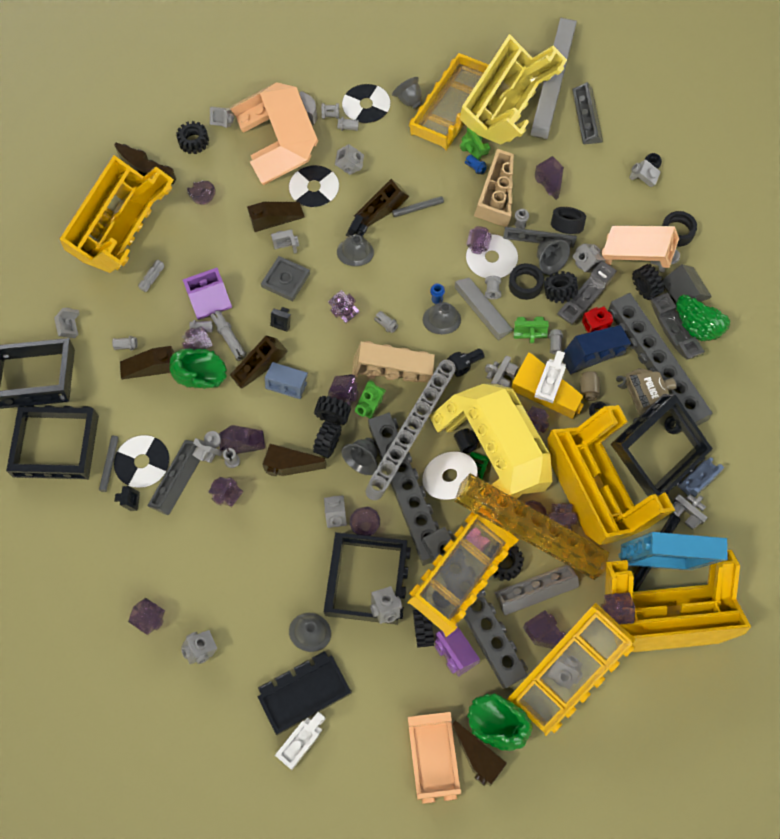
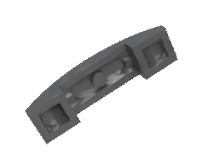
M601 261L591 273L590 278L579 289L578 295L569 302H566L557 315L573 325L595 302L617 270Z
M665 293L651 299L656 317L675 349L686 360L704 354L705 351L696 337L692 338L689 332L682 326L683 323L675 311L676 305L669 294Z

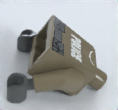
M638 368L626 374V377L620 375L616 378L618 382L623 381L622 384L618 385L619 388H628L639 416L663 394H669L668 391L676 389L675 380L670 378L663 381L658 371L653 372Z

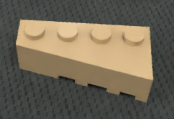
M500 149L496 150L474 217L508 227L512 212L511 195L514 154Z
M361 341L354 355L351 377L358 378V374L367 375V378L375 379V376H385L386 380L403 377V381L428 383L433 376L435 355L425 351L416 352L408 348L400 349L387 344L378 345L371 341Z

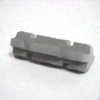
M156 260L153 263V267L143 277L144 280H141L138 284L140 290L148 291L151 287L149 285L153 284L160 274L159 271L163 270V262Z

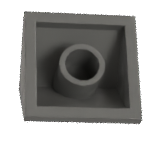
M681 264L661 280L664 281L663 286L675 305L678 298L683 294L688 295L692 299L696 298L699 302L712 297L694 267Z

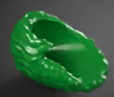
M683 294L678 298L676 310L683 322L682 326L692 337H696L700 341L716 340L729 329L731 321L720 310L714 307L710 308L688 295Z
M185 348L176 351L170 358L169 369L171 376L178 384L187 388L206 389L218 387L227 377L225 363L214 351Z
M495 693L476 697L472 701V705L469 706V713L467 714L469 726L472 729V734L500 750L513 751L525 746L532 732V723L522 708Z

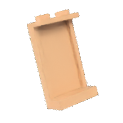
M612 226L610 233L607 235L605 248L602 249V256L608 265H611L612 260L660 261L662 268H670L679 236L675 226Z
M451 712L408 717L417 800H422V804L434 803L435 798L444 797V801L457 800V795H461Z

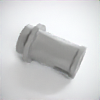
M344 117L338 118L337 128L341 129V131L343 129L358 131L359 120L344 119Z
M519 209L515 213V227L525 229L529 213L525 209Z
M382 311L377 313V317L374 320L386 328V332L393 333L398 327L397 321L395 319L392 320Z
M193 320V322H190V333H213V322H196V320Z
M551 330L548 335L550 338V353L556 355L557 351L562 352L561 339L563 334L561 330Z
M129 336V338H113L112 345L114 350H134V348H137L138 342L136 337Z
M229 448L230 452L226 449L223 452L226 466L229 468L237 467L240 463L239 456L234 449Z

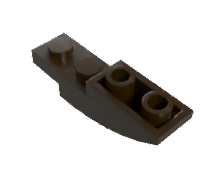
M117 142L114 144L121 160L142 176H145L154 167H158L174 179L171 184L175 183L176 176L171 167L148 160L146 153L140 149L136 150L126 144L122 145Z

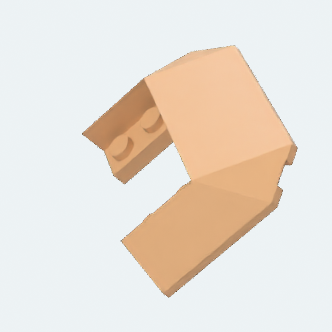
M276 82L231 107L230 110L236 116L243 133L269 119L278 141L250 155L252 158L250 163L262 185L309 162L311 158L310 153L313 147H316L318 138L297 87Z

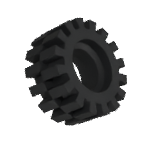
M188 121L186 125H181L182 129H177V140L183 152L186 153L187 151L188 154H191V152L197 154L196 151L201 153L202 148L205 150L206 145L208 146L209 137L207 130L200 122L195 124V121H192V124H189ZM192 135H198V136H199V137H198L197 139H195V140H187V138H188L189 136H192Z
M646 264L632 273V280L635 281L633 284L637 287L636 290H639V294L643 295V298L647 300L664 292V281H661L662 276L658 275L659 271H655V267H652L651 264Z
M561 271L559 274L555 272V275L550 274V277H546V281L544 280L545 295L551 302L558 303V301H561V303H564V300L569 302L570 298L574 299L578 295L577 277L573 273L567 272L565 274V271Z
M320 396L314 410V415L322 421L328 420L338 425H345L351 412V406L341 399L337 400L336 397Z
M325 420L319 429V433L316 435L317 438L314 441L313 452L326 458L331 457L334 449L337 447V442H339L342 427Z
M496 543L495 547H491L487 555L489 559H491L501 544ZM512 546L508 550V555L513 561L512 566L501 568L498 565V570L493 574L495 579L498 577L500 581L504 579L510 581L511 578H516L521 572L524 557H522V551L519 552L518 546Z
M417 609L413 610L417 648L434 646L432 622Z

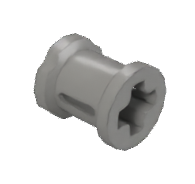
M322 103V119L326 117H336L338 119L339 103H336V105H325V103Z
M498 276L486 277L487 291L485 292V297L492 300L500 298L499 284H501V278Z

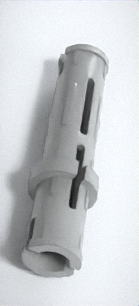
M215 311L217 316L212 313L210 317L217 326L218 333L222 334L236 360H243L240 355L245 358L247 354L231 330L232 326L226 322L221 311Z

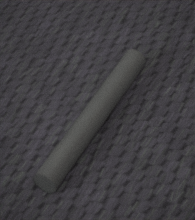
M440 196L393 210L392 214L393 217H398L444 203V200Z
M112 435L99 487L101 492H107L119 439L118 436Z

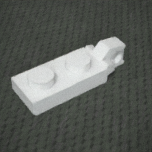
M557 351L555 359L547 361L534 397L553 403L566 369V364L562 363L564 352Z
M317 712L312 720L307 717L305 721L300 723L275 756L293 770L320 736L319 734L322 732L320 725L326 718L320 712Z

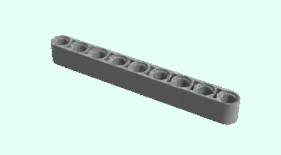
M560 18L554 47L568 60L577 20ZM567 61L563 66L564 70L559 75L555 74L550 80H545L543 83L532 126V137L548 139Z
M443 360L440 362L370 479L365 490L369 499L379 500L385 493L456 370L455 364L452 361ZM391 455L396 456L398 459H393ZM382 471H387L389 475L384 474ZM372 486H377L380 490H375Z

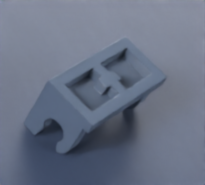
M272 362L265 376V388L301 399L307 385L305 381L308 373Z
M710 457L703 461L678 487L688 496L691 494L693 497H696L725 467L721 464L715 466L712 463L713 458Z

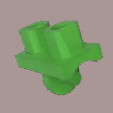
M467 127V133L461 139L460 149L462 151H468L480 161L483 155L489 153L491 147L488 143H482L483 137Z
M517 317L514 322V339L529 338V343L531 344L534 343V338H547L549 322L545 321L543 317H536L534 321H527L525 317Z
M368 381L355 408V412L362 417L373 418L386 390L375 385L373 381Z

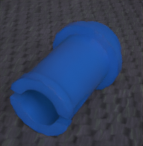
M472 154L467 156L466 165L473 168L477 174L482 175L485 173L487 165L484 161H479Z
M434 284L430 289V293L432 295V302L437 304L443 302L445 288L441 284Z

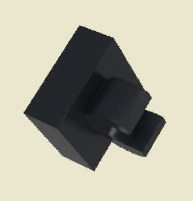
M358 214L355 216L346 233L347 237L354 234L363 237L368 228L366 225L360 224L363 217Z
M282 307L281 310L274 308L271 312L270 326L287 332L290 328L291 314L288 313L289 309Z
M122 486V492L115 494L114 502H120V506L130 511H137L140 492L130 486Z

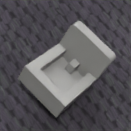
M210 107V125L228 128L233 124L234 115L229 108Z
M644 160L632 167V173L629 178L631 180L640 178L649 187H652L656 184L661 171L647 160Z
M292 229L271 234L274 249L292 246L294 254L297 253L296 247L299 246L298 237L293 235Z
M62 308L54 317L58 336L76 338L78 336L75 319L79 315V310Z
M344 496L324 498L327 527L346 526Z

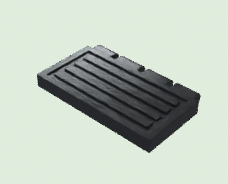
M323 651L312 657L315 665L311 666L309 660L294 667L297 675L293 676L289 670L275 678L277 686L274 687L270 680L258 687L261 695L257 697L277 736L306 720L307 717L310 718L317 714V712L352 694L332 655L328 657L326 652Z

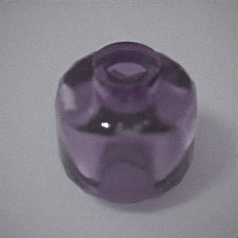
M476 226L470 230L466 245L471 249L472 253L482 254V252L488 251L492 235L488 232L487 228Z

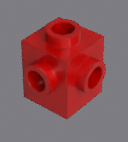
M605 306L592 308L589 312L584 313L582 324L587 333L610 328L613 322L612 314L607 311Z

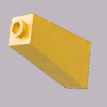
M528 352L512 382L511 388L514 392L571 419L574 418L576 413L580 414L584 406L581 403L583 395L563 379L560 382L553 403L534 397L546 365Z

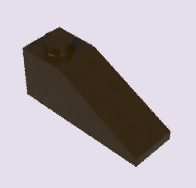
M390 179L354 217L357 214L363 217L360 224L369 227L390 214L393 210L398 209L410 196L400 184Z
M261 202L247 206L254 232L305 218L300 202Z
M266 335L230 376L243 389L269 370L272 362L278 363L288 351L277 338Z
M172 346L152 348L120 361L121 379L170 373V358L174 353Z
M269 444L262 465L268 475L287 476L326 469L327 463L323 457Z
M455 720L452 728L472 771L476 774L474 778L483 786L486 784L491 786L507 762Z

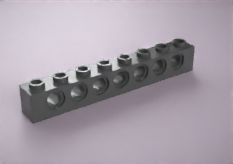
M631 293L611 301L608 312L612 314L613 320H615L617 325L622 326L631 342L630 348L636 351L639 361L648 370L660 372L663 381L670 379L665 377L664 374L669 375L675 380L676 389L681 394L675 392V389L668 392L669 394H676L697 426L708 421L713 414ZM654 359L659 360L661 363L655 362ZM685 405H689L692 409L686 408Z
M390 412L368 419V426L381 460L398 434L397 429L399 426L397 420L391 417ZM386 433H390L392 435L390 438L383 437V435ZM408 451L400 467H404L406 470L404 472H396L390 483L421 563L424 566L433 561L422 540L440 528L437 521L433 522L431 517L433 510L430 503L426 504L424 497H426L423 486H419L417 482L419 476L416 468L412 469L411 467L412 458ZM391 455L393 459H398L396 456ZM410 484L413 487L410 490H405L403 486ZM413 501H416L420 505L416 508H413L409 504ZM419 519L427 521L423 526L418 525L416 522ZM444 546L440 547L442 555L445 553V550H443Z
M443 527L424 537L422 543L432 561H434L441 554L440 547L445 546L450 540L454 541L455 537L450 530L447 531ZM458 548L439 574L449 592L461 601L466 593L461 591L460 584L466 582L471 587L476 575L471 566L467 567L464 559H466L461 548ZM450 565H458L460 573L453 574L450 571ZM482 589L477 594L478 598L476 599L480 603V610L473 611L469 606L465 611L464 619L502 688L505 689L527 677L526 671L528 668L523 659L519 660L516 655L517 648L514 642L507 639L505 635L507 630L501 621H497L495 617L496 610L491 603H487L484 597L486 593ZM482 619L490 621L491 628L489 630H484L481 627ZM492 638L500 639L501 647L499 649L492 647ZM504 656L511 659L512 664L510 668H505L502 665V658Z

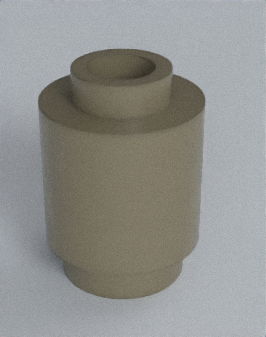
M594 371L584 372L580 378V394L587 401L596 400L600 396V380Z

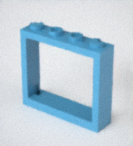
M651 532L621 544L619 558L621 561L627 560L630 566L694 570L728 560L727 538Z

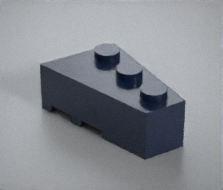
M621 325L577 335L564 350L563 363L566 364V368L571 375L615 356L619 357L625 354L631 342Z

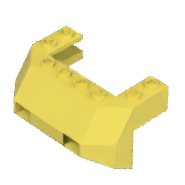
M509 34L463 104L460 120L477 135L500 145L507 141L511 142L517 136L521 137L525 133V127L529 121L526 119L517 125L514 123L520 119V113L528 106V100L536 93L535 89L538 84L545 80H550L555 74L559 75L564 70L563 66L567 59L554 45L532 58Z
M499 384L478 385L454 394L429 416L437 433H440L443 429L446 432H453L468 419L497 472L499 479L473 498L478 510L481 508L489 515H496L522 494L545 492L551 485V455L512 388Z

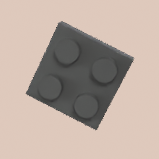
M278 256L261 282V287L293 302L309 277L310 270Z

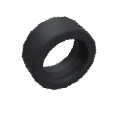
M558 207L553 210L550 225L561 233L579 234L584 230L586 215L576 208Z
M684 211L671 212L665 217L662 226H669L670 223L674 222L684 224L688 227L689 233L687 235H678L679 241L677 246L688 245L693 240L697 231L695 218Z
M519 264L510 273L508 285L510 292L519 299H533L540 294L543 288L544 276L542 271L533 264ZM523 274L531 275L537 280V284L533 288L524 289L516 284V277Z

